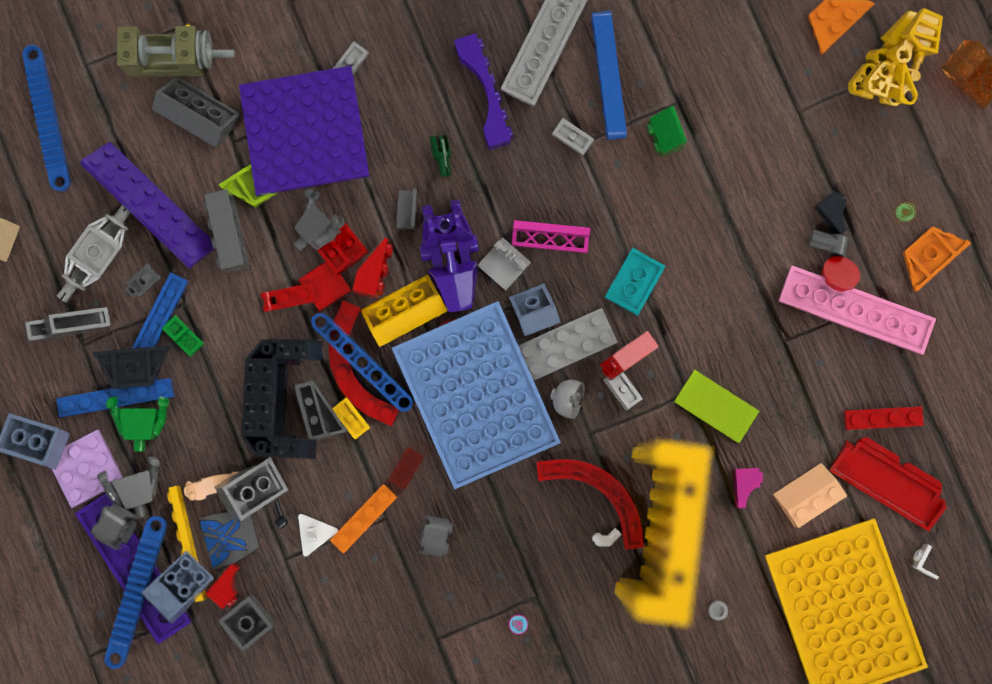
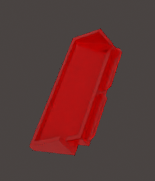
M868 437L858 438L855 445L846 440L830 466L829 471L929 532L947 509L946 501L939 497L942 493V483L911 463L907 462L902 465L899 463L900 458L898 455Z

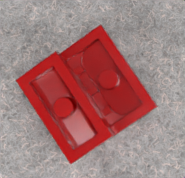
M347 223L339 228L341 232L336 236L335 240L317 250L336 275L345 271L369 253Z

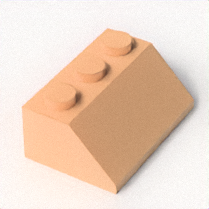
M822 463L773 494L792 525L797 528L847 497L836 478Z

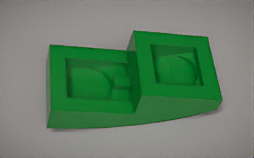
M176 315L162 327L165 333L190 358L204 345Z

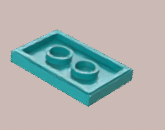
M632 247L604 298L638 316L666 266Z

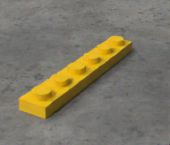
M181 486L170 487L167 496L169 503L173 505L174 509L172 511V518L174 522H177L178 526L176 534L178 541H181L183 547L181 555L187 551L198 562ZM205 589L195 602L207 599Z

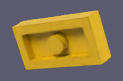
M347 397L332 408L355 440L370 429V426Z

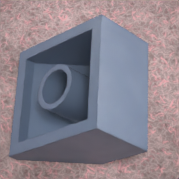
M545 284L509 297L524 336L560 323L555 304Z

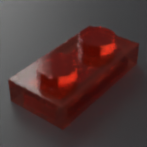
M407 447L388 481L405 490L424 456Z

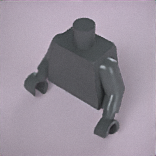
M307 189L304 194L308 201L306 202L305 211L301 219L295 225V230L301 236L293 244L301 252L309 244L314 249L319 250L324 245L335 240L336 236L341 232L339 228L345 224L341 215L338 220L335 214L331 222L315 206L314 201L320 195L316 190Z
M155 456L147 457L150 464L149 471L147 470L111 482L108 481L106 470L97 475L109 499L126 510L132 508L138 518L147 515L144 504L152 502V498L156 496L157 467H160V462Z

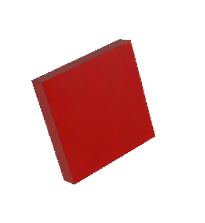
M324 262L299 279L302 285L313 283L316 302L313 303L319 312L352 291L342 275H336L327 262Z

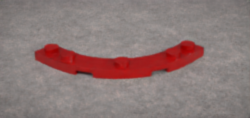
M343 300L334 321L349 336L361 308ZM332 330L330 337L333 340H338L340 334L337 330ZM349 343L344 345V351L346 353H348ZM329 344L331 369L343 394L363 413L393 426L399 410L395 406L379 400L364 389L357 380L351 364Z
M559 459L536 462L538 481L574 479L588 483L601 491L612 503L619 516L624 549L644 547L641 521L637 508L627 490L612 475L595 465L578 460Z

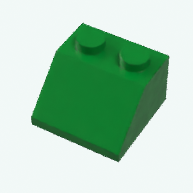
M674 106L649 118L646 126L649 135L654 137L655 142H653L656 153L659 152L660 156L663 157L683 149L687 140Z

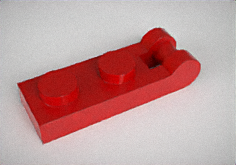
M313 283L260 293L261 299L264 301V312L316 302ZM271 297H276L277 304H272Z

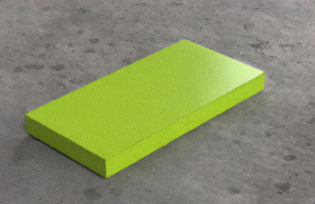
M693 370L674 400V403L738 444L760 412L696 370Z

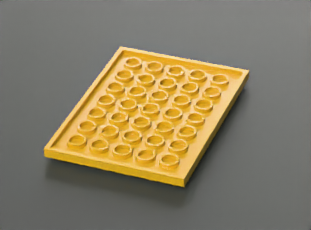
M875 518L764 555L809 684H882L928 668Z

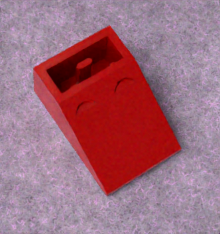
M385 238L357 270L353 286V292L356 295L379 299V295H383L385 284L382 281L383 277H387L389 270L387 259L391 258L393 252L392 244H390L388 238Z

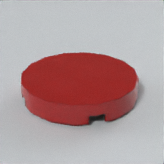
M841 256L832 257L822 267V277L824 276L825 283L833 290L840 292L852 290L860 280L858 267L848 258Z

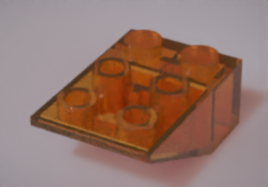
M965 40L941 68L957 87L985 109L992 101V57L980 41Z

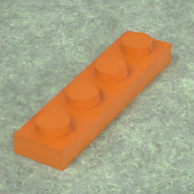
M383 484L330 541L344 554L396 500L397 496Z

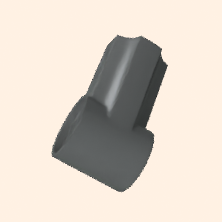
M813 230L809 239V246L828 251L833 256L845 257L850 238L840 234L831 235Z

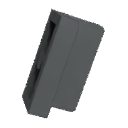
M413 189V191L399 190L397 229L416 230L417 189Z

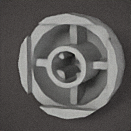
M565 380L556 389L552 390L551 400H553L554 409L561 416L571 419L576 418L581 408V405H579L580 398L583 399L584 383L577 380Z

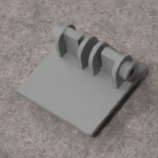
M502 237L477 266L506 291L531 262Z

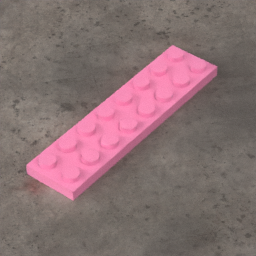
M792 265L789 268L778 302L920 355H923L936 321V318L855 288L845 292L833 290L825 283L824 277Z

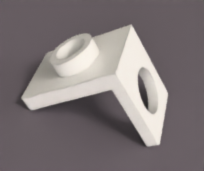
M923 544L921 549L915 552L914 562L911 567L931 578L938 579L937 575L922 568L932 548L928 544Z

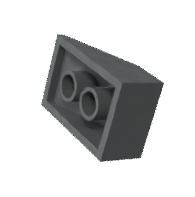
M271 457L244 469L214 487L232 520L236 521L244 520L288 491Z

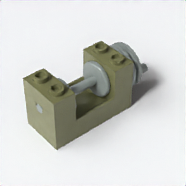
M175 26V34L143 35L137 27H117V65L128 77L204 76V67L206 69L211 68L212 58L235 57V50H212L209 31L204 30L202 32L197 30L195 26Z

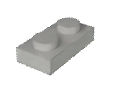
M562 118L552 133L554 137L582 156H584L594 141L592 137L564 118Z
M623 372L612 380L609 377L604 379V382L626 411L643 399Z

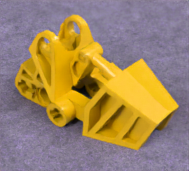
M925 8L920 9L918 13L907 11L881 37L885 42L883 47L870 50L866 54V64H863L848 83L849 92L852 95L865 99H873L874 95L878 96L880 103L889 106L914 104L918 94L913 81L920 79L921 75L918 69L924 57L938 54L943 16ZM913 56V63L910 69L907 67L906 63L909 62L911 57ZM869 66L872 68V71L867 76L866 69ZM856 83H860V84L858 85V87H859L860 89H858V90H856V88H857ZM907 91L912 93L911 101L905 98Z

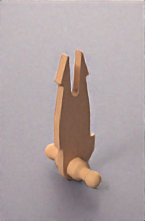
M239 472L214 475L194 483L187 481L184 487V494L190 500L206 499L205 496L217 493L214 488L215 486Z

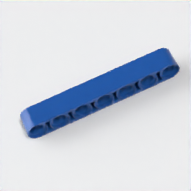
M611 10L591 13L606 137L607 140L626 138L627 131Z
M318 313L313 316L311 320L312 327L398 410L405 412L411 409L413 405L411 394L326 313ZM321 316L326 320L324 327H319L316 324L317 317ZM332 330L339 332L340 338L338 340L331 339L330 332ZM347 343L352 344L354 347V351L351 354L344 351V345ZM359 357H365L368 360L366 367L359 366ZM374 370L381 372L382 378L380 380L372 378L371 374ZM387 384H393L396 387V391L390 394L386 391L385 387ZM400 398H408L410 404L407 407L401 406L399 403Z

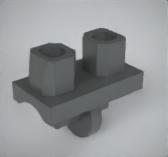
M147 263L126 283L128 287L125 289L132 297L136 294L140 297L161 277Z

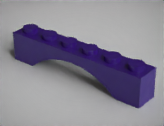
M476 33L455 39L454 44L460 63L468 67L478 77L487 95L489 110L483 133L489 151L511 144L513 133L511 127L506 126L505 120H507L505 109L500 108L499 102H502L499 91L495 92L493 85L496 82L493 73L489 74L487 67H490L487 56L482 54L484 46L481 38L478 39Z

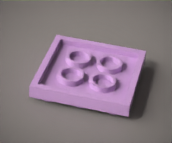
M96 430L65 446L57 469H52L71 508L105 492L97 478L100 472L106 470L108 481L110 482L123 478L100 430Z

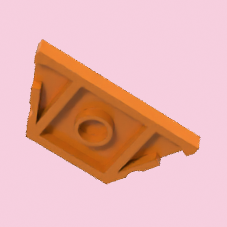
M824 0L809 14L808 20L813 27V35L817 39L820 54L822 55L874 3L869 0Z
M930 227L902 252L913 290L915 292L920 290L967 248L971 242L957 238L951 233H945L936 227Z

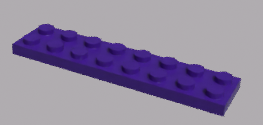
M108 142L81 160L80 164L189 269L215 250L211 238L111 142Z
M105 493L76 512L75 515L125 591L140 539L134 531L127 543L122 542L119 545L122 547L120 550H115L95 539L91 531L94 525L101 519L103 508L114 505ZM155 565L150 584L162 574L157 565ZM145 598L140 617L157 644H160L192 622L185 611L175 622L170 624Z

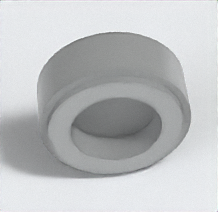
M715 600L709 604L708 614L714 620H723L728 614V608L724 602Z

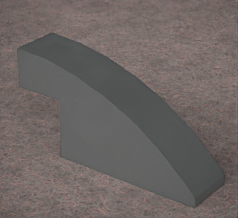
M107 307L48 315L45 319L28 321L23 324L26 343L66 337L111 326Z

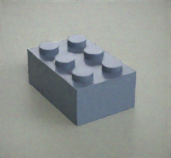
M9 413L0 434V452L56 470L70 433Z

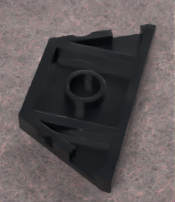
M169 346L93 352V356L98 360L102 371L108 377L113 389L154 386L168 353Z

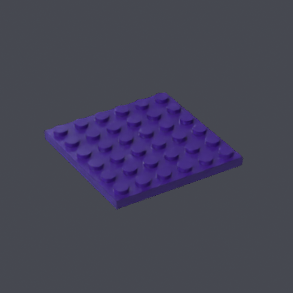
M351 66L239 85L254 187L257 196L370 177Z

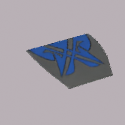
M227 512L199 519L213 570L235 563L259 547L250 516L242 521L232 520Z

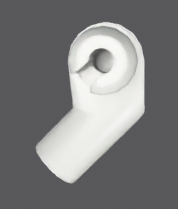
M614 528L608 535L595 533L592 540L597 546L609 547L622 534Z

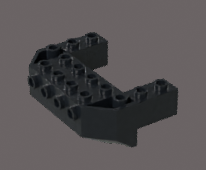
M262 339L246 357L241 437L254 456L316 459L317 439L296 438V435L284 434L288 366H300L301 361H322L323 341L311 339Z

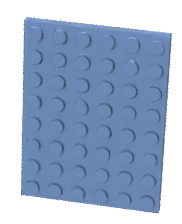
M499 301L392 348L454 489L561 443Z

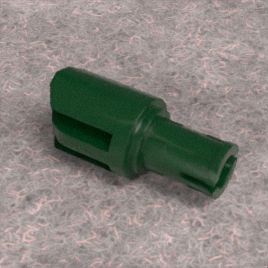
M448 134L443 136L437 135L436 137L429 136L433 160L438 162L440 178L451 176L449 159L452 154Z

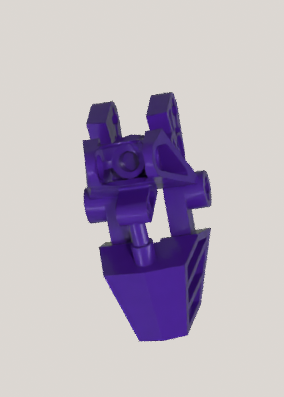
M460 199L450 201L452 212L442 216L433 215L432 205L422 206L424 215L422 245H420L422 261L432 260L433 269H429L428 274L449 312L472 308L478 268L477 261L471 262L470 253L479 251L476 235H473L462 212ZM457 241L462 262L458 265L454 256V251H457L455 243ZM439 245H441L442 253H446L447 266L444 267L442 265Z

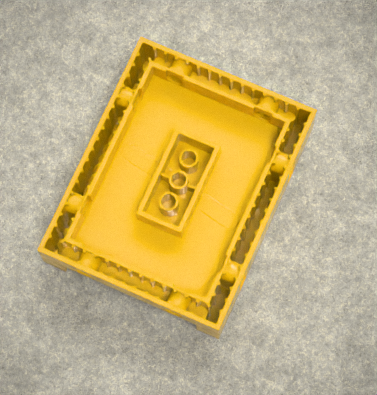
M659 441L636 443V447L632 448L631 457L635 458V463L657 465V469H653L652 480L655 481V485L650 490V500H653L652 508L649 507L647 513L650 525L646 527L645 538L648 541L647 546L643 547L642 557L645 559V565H641L640 577H642L643 581L620 578L619 582L615 583L617 597L635 618L689 625L710 448ZM686 484L693 486L694 491L690 496H686L683 493V487ZM681 572L683 575L682 581L678 584L673 583V574Z

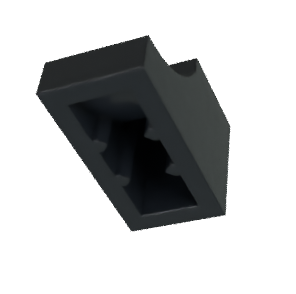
M836 191L817 204L814 209L835 234L841 235L848 230L843 221V210L847 204L845 203L846 199L844 196Z

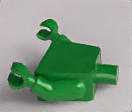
M159 396L158 409H120L117 407L118 397H109L106 407L107 409L111 408L110 412L119 434L123 436L124 440H134L133 451H145V440H155L162 431L166 421L169 399Z

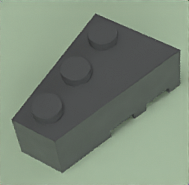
M313 380L294 385V391L308 439H317L318 441L347 432Z

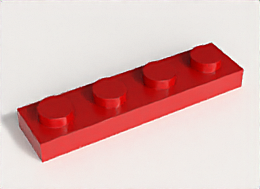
M922 407L844 411L845 430L924 426Z

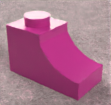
M759 468L733 469L735 508H746L749 494L755 488H760V483H763V474L759 472Z

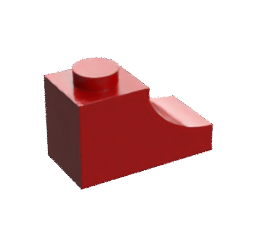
M236 563L231 564L206 592V595L222 609L227 606L231 608L238 600L236 596L239 592L235 588V577L240 567Z

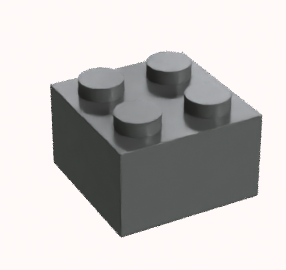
M253 594L218 621L242 652L276 625V622Z

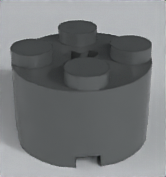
M116 504L111 507L105 506L101 512V519L94 525L91 533L95 536L96 540L115 550H120L122 547L119 545L122 542L127 543L131 538L137 525L134 519H138V517Z
M425 515L424 518L428 521L427 523L423 522L419 544L423 547L422 549L418 548V553L436 557L447 555L449 543L446 540L447 535L451 536L453 524L449 523L447 518Z

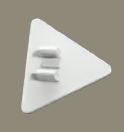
M303 514L298 516L304 556H308L338 532L337 528Z

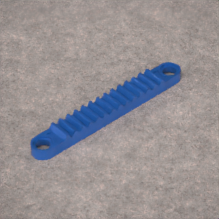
M28 45L23 50V60L27 75L26 79L30 89L29 93L32 98L31 102L33 103L32 107L35 112V122L38 126L37 131L41 140L40 145L44 155L43 159L51 187L56 191L64 192L70 188L71 179L43 51L38 46ZM34 50L37 51L38 57L30 60L29 53ZM64 177L65 184L57 187L56 179Z
M153 516L147 520L139 541L140 544L137 547L135 560L132 564L133 567L130 570L128 583L125 587L126 590L123 593L121 606L118 609L119 612L116 616L114 629L111 632L112 635L109 639L105 655V663L111 669L123 666L128 657L145 601L142 592L150 584L167 529L166 520L161 516ZM154 520H158L161 523L159 531H154L151 527ZM113 653H117L121 657V661L118 664H114L111 661Z

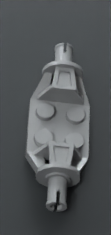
M121 205L114 216L106 213L105 217L89 224L67 254L64 274H62V277L66 279V284L59 294L56 295L64 302H68L76 289L85 291V287L99 280L121 250L125 231L129 229L124 226V221L131 213L123 205ZM109 220H111V221L106 225V227H105L103 230H101V228H102ZM74 265H75L76 268H75V270H74V272H73V274H72V276H71V278H70L69 276H70V274H71V272H72V270H73V267H74Z

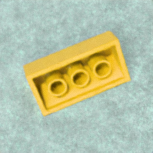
M427 274L361 309V312L376 342L381 347L447 312V309Z

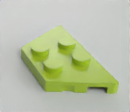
M251 164L219 184L223 190L227 189L232 195L253 207L259 206L277 194L256 195Z

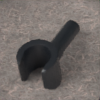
M275 501L274 504L279 518L274 522L278 528L282 529L287 526L288 520L283 515L279 501Z

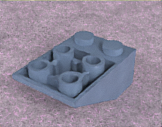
M186 551L142 593L172 624L190 607L214 578Z

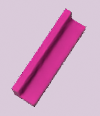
M514 220L512 246L587 253L590 228ZM517 231L525 232L529 239L525 242H516ZM540 233L544 234L548 240L544 244H538L534 237ZM558 235L563 236L567 241L562 246H557L553 241ZM576 237L585 238L584 248H576L571 241Z

